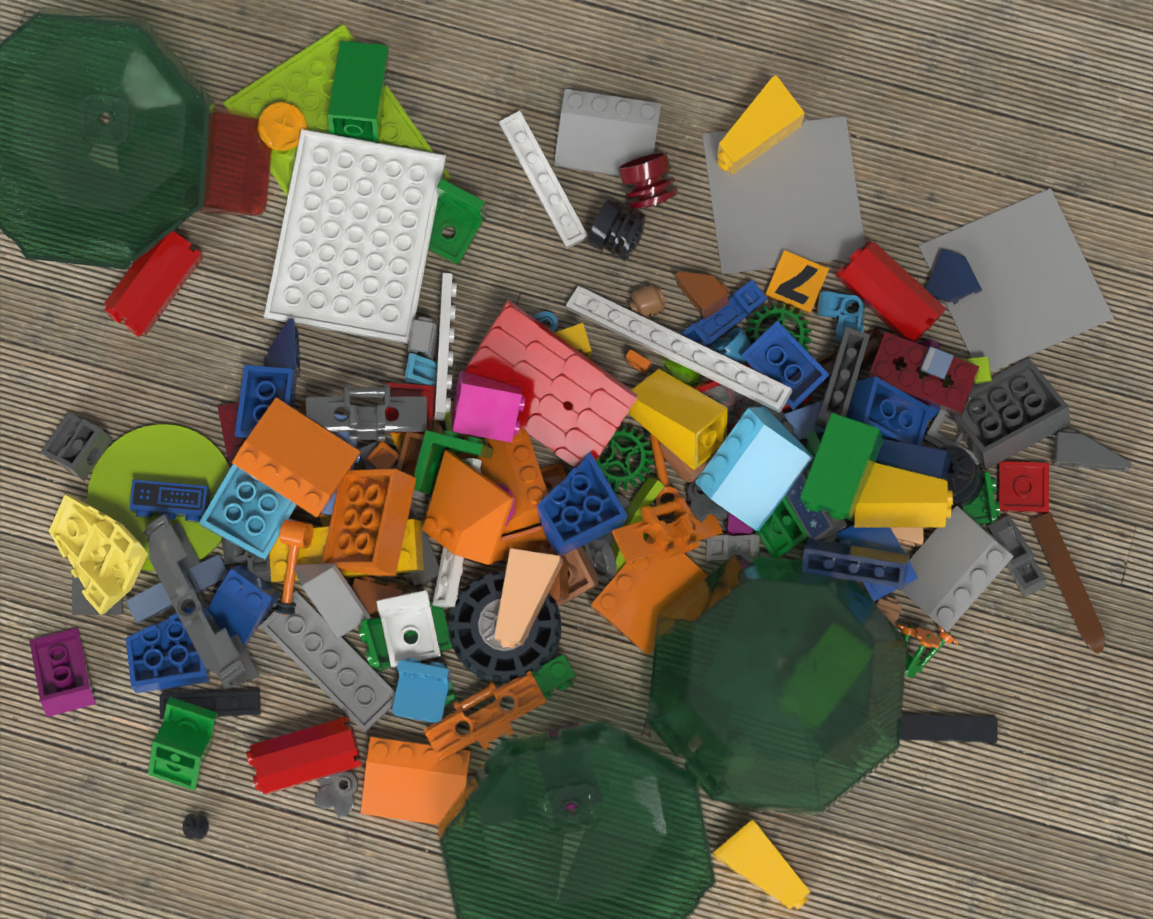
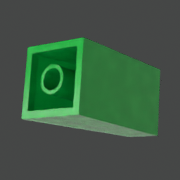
M340 41L328 110L329 132L331 135L379 143L389 65L388 46L379 43L366 44L356 41Z
M833 413L831 414L800 497L806 509L813 512H819L820 510L829 512V516L837 520H843L844 518L851 520L883 445V438L879 428Z

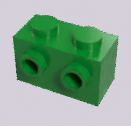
M564 654L544 664L537 673L531 672L546 700L552 697L551 692L558 688L560 691L569 688L574 684L573 680L576 679V675Z

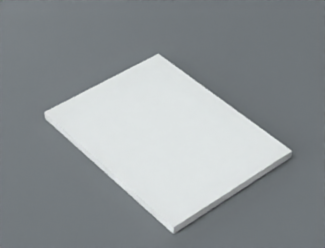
M302 129L264 318L281 322L294 319L298 325L409 344L438 202L436 187L443 176L446 155Z

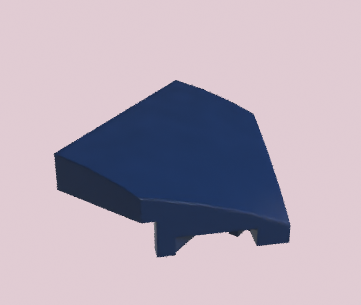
M942 249L926 290L937 300L948 303L953 302L955 305L960 299L974 292L975 294L982 291V288L965 256Z

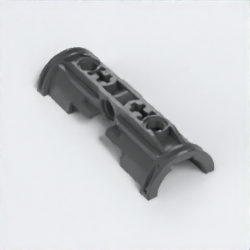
M164 514L143 532L149 544V560L204 666L218 675L225 689L236 687L260 676L239 635L236 634L230 637L226 629H220L214 615L210 614L200 595L202 592L189 568L201 562L186 536L182 524L177 523L172 526L167 515ZM194 601L196 605L194 612L187 614V604Z

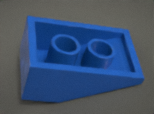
M778 321L741 355L755 371L792 389L786 404L793 411L829 377L826 370Z
M244 365L235 437L248 438L276 397L293 407L297 384L294 369Z
M874 376L856 382L847 418L879 428L883 439L921 446L931 407Z
M853 525L836 534L841 544L905 554L890 527L854 528ZM908 561L904 586L918 579L910 561ZM861 582L870 601H875L899 589L898 587Z
M239 565L230 570L218 588L208 610L210 614L214 615L221 630L226 629L230 637L238 634L243 645L246 647L280 596V593L245 567Z

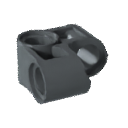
M222 540L225 566L231 563L247 562V570L265 583L271 582L269 554L266 560L227 540Z

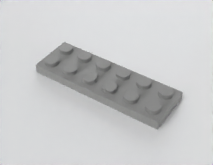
M295 591L292 595V602L296 603V607H294L296 608L295 614L282 615L274 612L260 627L366 733L393 706L396 692L342 637L337 638L327 622Z

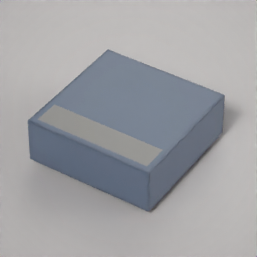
M930 346L921 371L945 380L954 355Z

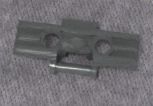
M344 385V397H306V416L330 432H349V441H385V432H425L427 430V397H390V385H384V387H349V385ZM350 397H384L383 405H377V407L350 405ZM390 407L395 408L399 413L398 419L393 422L385 418V410ZM345 408L349 414L348 419L344 422L337 421L334 417L336 409Z

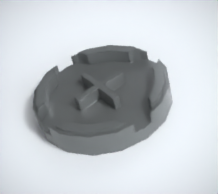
M601 536L585 544L584 550L593 567L598 571V578L603 581L614 578L617 571L616 560L607 539Z

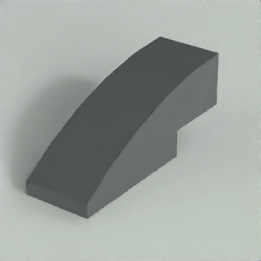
M1008 515L988 525L990 534L1014 553L1013 558L1006 564V567L1023 597L1025 598L1045 588L1046 577L1034 560L1033 552L1011 516Z

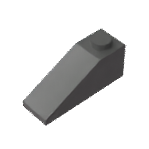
M1062 429L1061 432L1054 436L1053 466L1127 472L1132 467L1130 461L1086 435L1076 434V430Z

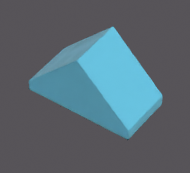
M409 353L405 372L406 384L436 386L437 362Z

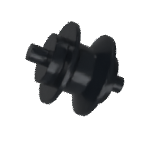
M188 814L182 825L185 837L198 840L205 838L209 829L207 817L203 814Z

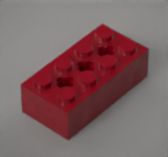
M885 332L868 378L876 376L922 403L962 417L979 374V366L954 357L945 377V380L946 378L951 379L953 385H948V388H944L943 382H941L943 379L933 375L920 379L918 372L921 371L930 348ZM899 361H903L904 366H906L905 369L901 368V371L896 370L895 363H899Z

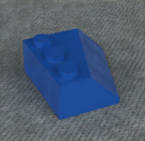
M591 452L537 505L545 536L555 554L560 557L614 529L622 527L628 516Z
M195 604L189 606L190 608L186 610L187 614L194 612ZM177 613L156 625H151L125 638L130 683L135 693L210 682L209 669L204 666Z

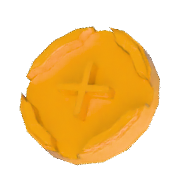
M277 102L269 105L263 110L258 119L260 138L267 146L278 151L294 149L299 144L301 130L307 129L303 113L296 106L286 104V102Z

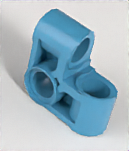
M827 291L819 293L816 317L822 316L838 319L836 342H840L846 327L864 333L865 307L858 296ZM850 304H858L859 310L856 313L851 314L847 312Z

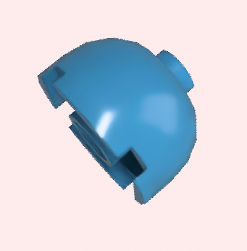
M736 328L726 333L727 338L722 341L718 339L709 347V349L746 365V360L741 355L751 346V343L742 329Z

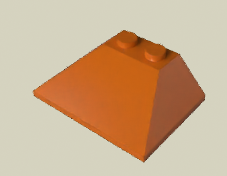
M445 450L423 515L422 531L454 555L488 565L492 564L514 497L454 453Z

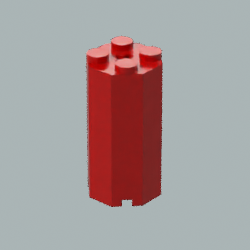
M161 225L104 302V311L118 324L123 321L128 330L138 338L142 334L146 336L204 258L202 253L198 249L192 251L190 249L191 243L168 228L166 230Z
M870 240L861 249L858 248L849 258L851 261L836 273L839 281L855 296H858L899 337L914 343L933 326L946 310L935 297L877 243Z
M343 717L250 745V750L246 751L249 765H252L256 771V775L252 776L256 790L262 791L264 795H268L362 767V761H356L361 755L353 728L350 729V725H346L351 723L349 717Z

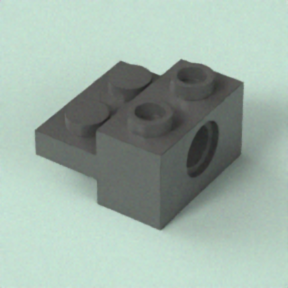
M68 412L40 453L85 481L113 440L101 428Z

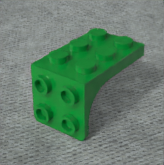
M430 602L440 653L451 650L453 647L443 607L434 606L433 602ZM381 618L361 619L362 626H358V630L364 644L368 643L369 650L365 651L369 665H371V668L375 667L378 672L392 668ZM407 631L404 634V641L407 644L417 642L418 634L415 631Z

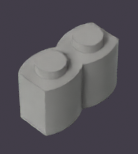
M419 317L418 320L413 321L408 352L433 361L438 330L437 325L433 323L432 319Z

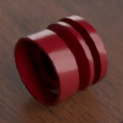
M666 152L646 155L618 167L622 183L634 184L633 187L625 192L627 197H634L628 201L631 209L652 207L667 201V199L679 193L677 186H669L675 182L673 176L662 177V174L671 169Z

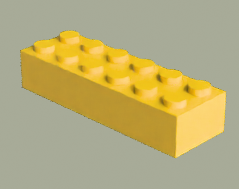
M407 520L396 573L424 571L421 521ZM329 527L313 528V537L309 547L306 549L299 548L297 565L322 563ZM280 535L269 553L271 582L284 583L289 546L280 542ZM340 571L344 578L371 576L368 574ZM295 575V582H300L297 575Z

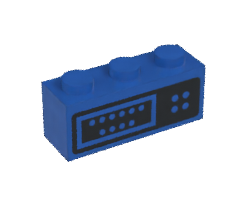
M133 480L129 509L136 513V517L151 518V514L161 516L165 514L169 520H175L176 517H185L187 522L199 523L209 506L210 489L208 486Z

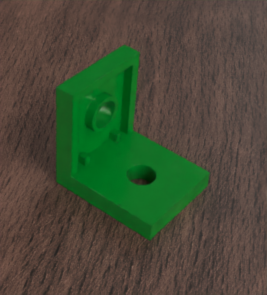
M441 179L436 187L439 201L437 202L428 251L459 266L487 217L485 201ZM447 227H451L456 231L455 236L451 239H446L442 236V231Z
M426 430L414 473V478H416L414 490L431 495L444 447L489 459L492 458L494 449L487 447L488 442L468 436L467 440H464V436L444 430L443 434Z

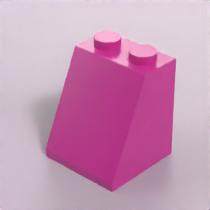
M460 371L450 417L452 431L512 442L513 435H518L520 421L517 420L518 411L522 412L525 404V397L522 396L521 389Z

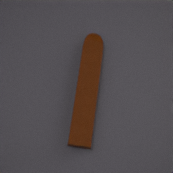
M1051 512L1030 520L1082 639L1090 650L1096 654L1101 653L1105 645V635L1101 623Z

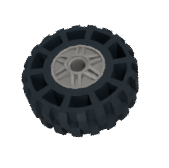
M499 569L498 572L493 573L491 571L483 573V576L477 579L474 578L467 583L468 586L458 593L455 607H451L448 622L452 647L464 667L477 675L478 678L495 684L509 683L516 678L526 676V673L529 671L537 673L544 664L550 662L552 657L555 656L561 639L560 611L554 598L548 593L524 644H516L515 648L500 646L501 642L497 641L494 637L507 569Z

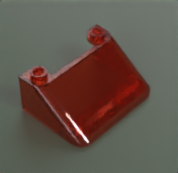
M194 109L195 125L201 130L212 131L207 186L196 185L190 188L186 195L185 205L195 213L242 216L261 215L267 208L272 148L267 146L260 138L258 119L208 109Z

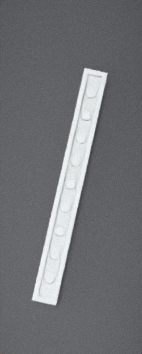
M580 286L576 288L566 304L567 310L779 413L792 393L790 387Z

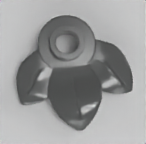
M695 482L689 485L687 499L691 503L690 510L697 520L703 522L708 514L723 519L728 517L729 512L711 500Z
M342 772L318 779L317 782L322 787L315 795V806L319 808L334 807L339 819L347 816L355 805L354 794L358 789L357 777L351 772ZM343 780L348 782L347 789L342 787Z

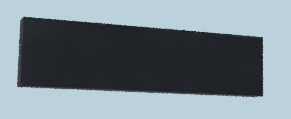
M260 689L159 694L161 720H164L166 704L170 697L218 713L217 717L261 715Z
M896 714V740L997 743L998 717Z

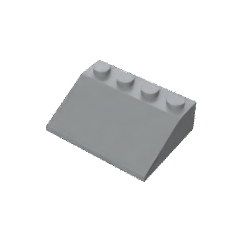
M565 89L554 167L620 177L618 172L620 165L646 155L654 154L661 103Z
M956 506L951 511V518H946V526L938 527L909 560L918 579L900 589L931 619L948 632L1013 558L1014 553L960 507Z

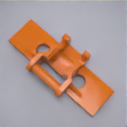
M676 497L671 502L654 507L645 506L641 509L644 521L612 531L626 563L661 553L663 559L690 552L700 546L699 541L723 533L716 516L708 514L706 519L700 522L693 516L690 507L687 506L682 497ZM676 511L673 513L675 517L672 523L666 524L665 521H659L657 518L659 515ZM643 533H647L652 537V544L645 542Z
M529 671L526 673V676L516 678L496 689L493 682L488 683L489 686L459 703L457 701L454 702L455 713L424 729L439 760H444L476 741H479L483 750L490 747L489 742L506 733L508 737L515 732L510 722L547 702L532 673ZM493 695L495 696L496 701L468 717L464 715L463 712ZM512 697L514 699L515 705L511 710L507 711L501 708L503 698ZM459 722L470 724V731L466 735H459L456 732V725Z

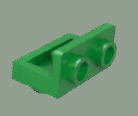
M985 471L982 474L983 488L980 495L971 504L961 507L964 512L980 525L992 524L997 520V516H1000L998 501L994 502L993 492H996V481L994 477L990 476V471Z

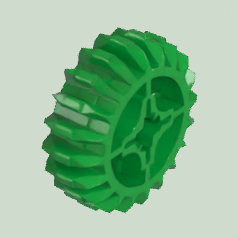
M774 302L771 304V310L764 305L762 306L763 314L755 311L754 316L756 319H749L748 323L752 327H747L745 332L751 335L747 337L750 343L757 341L759 336H762L770 328L760 329V326L765 321L777 318V321L808 352L809 348L805 344H810L812 339L805 335L811 334L812 330L811 328H803L809 321L808 319L799 320L803 316L802 311L796 315L793 314L795 306L792 305L788 311L785 310L786 303H782L780 309H777V305ZM785 319L795 326L798 335L785 327Z
M622 425V432H617L616 430L608 442L612 453L611 456L602 464H600L599 457L596 460L609 485L610 483L614 484L613 489L616 492L618 491V484H623L624 491H628L627 483H631L632 487L636 488L637 482L635 479L637 478L640 482H644L645 477L641 473L650 474L651 472L645 465H653V460L646 458L653 455V450H645L650 445V442L644 441L641 443L640 441L644 438V434L640 433L635 437L636 428L633 427L630 433H627L626 425ZM615 440H626L635 446L622 448ZM616 451L621 456L627 455V457H624V465L619 460L613 461V459H616ZM640 453V465L632 473L628 462L635 454ZM618 468L625 476L616 477L605 470Z

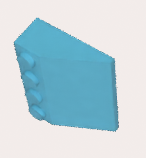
M765 406L752 407L746 410L695 483L711 500L755 531H759L814 456Z
M233 464L199 524L217 536L266 560L280 535L283 522L290 518L297 504Z

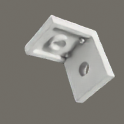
M427 590L377 601L392 668L398 667L399 660L406 661V658L425 661L441 657ZM407 631H415L418 634L417 642L407 644L404 641V634Z

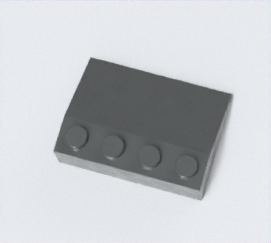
M1030 358L992 377L991 382L975 386L970 394L971 399L968 400L971 404L968 409L965 408L962 417L949 413L955 421L958 430L962 433L968 447L985 470L1071 424L1069 406ZM979 407L982 410H984V412L982 414H976L973 412V409Z

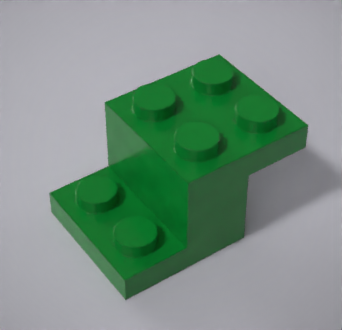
M786 495L762 528L756 531L774 560L780 558L795 546L810 539Z
M170 697L166 704L164 721L153 740L148 775L195 791L199 784L201 767L212 747L218 713Z

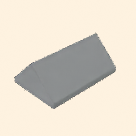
M335 564L295 565L294 570L302 588L337 638L361 625V619L366 618L368 620L370 618V615Z

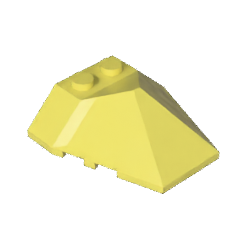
M70 494L64 495L49 532L63 558L68 557L74 569L71 572L74 578L79 577L85 589L82 593L85 598L102 615L131 591L148 553L124 525Z

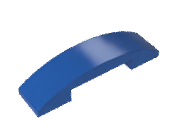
M751 280L728 299V305L706 320L703 318L698 323L692 324L680 335L708 347L749 316L768 298L756 283Z

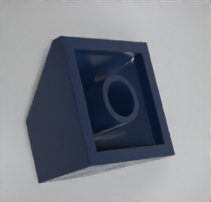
M288 319L269 347L268 357H264V366L294 369L296 377H301L299 329L294 319Z

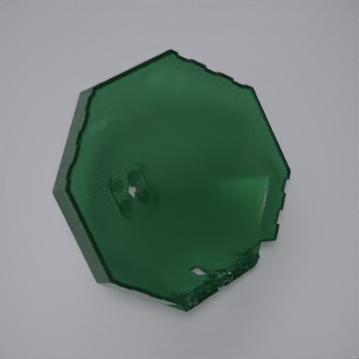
M43 7L0 43V229L21 249L20 252L26 259L125 270L160 240L180 226L192 214L202 208L209 199L215 101L144 18ZM104 112L108 113L112 120L108 121V124H104V121L99 118Z
M735 554L657 616L647 723L675 757L683 756L687 760L683 767L712 801L736 803L741 809H759L780 813L820 816L897 753L900 747L907 640L855 580L802 572L803 561ZM777 658H787L789 660L787 662L788 669L785 670L783 667L778 669L776 667L778 663ZM697 735L703 743L693 753L690 748L692 747V740Z
M605 720L558 729L559 735L550 737L548 732L545 731L500 740L438 825V840L456 919H686L692 915L701 903L700 900L708 889L711 890L716 883L696 775ZM571 802L578 805L574 807L572 812H569L568 808H564V806Z

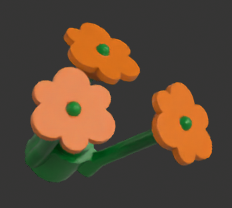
M896 623L897 627L902 628L901 633L905 634L900 653L896 658V661L899 662L896 669L901 674L914 679L916 673H921L923 667L945 642L949 645L952 641L957 645L959 643L951 636V632H946L939 625L936 627L941 630L938 634L941 639L930 630ZM916 635L921 645L915 655L910 652L905 655L910 636ZM933 646L930 652L921 661L919 657L921 656L924 649L926 647L930 648Z

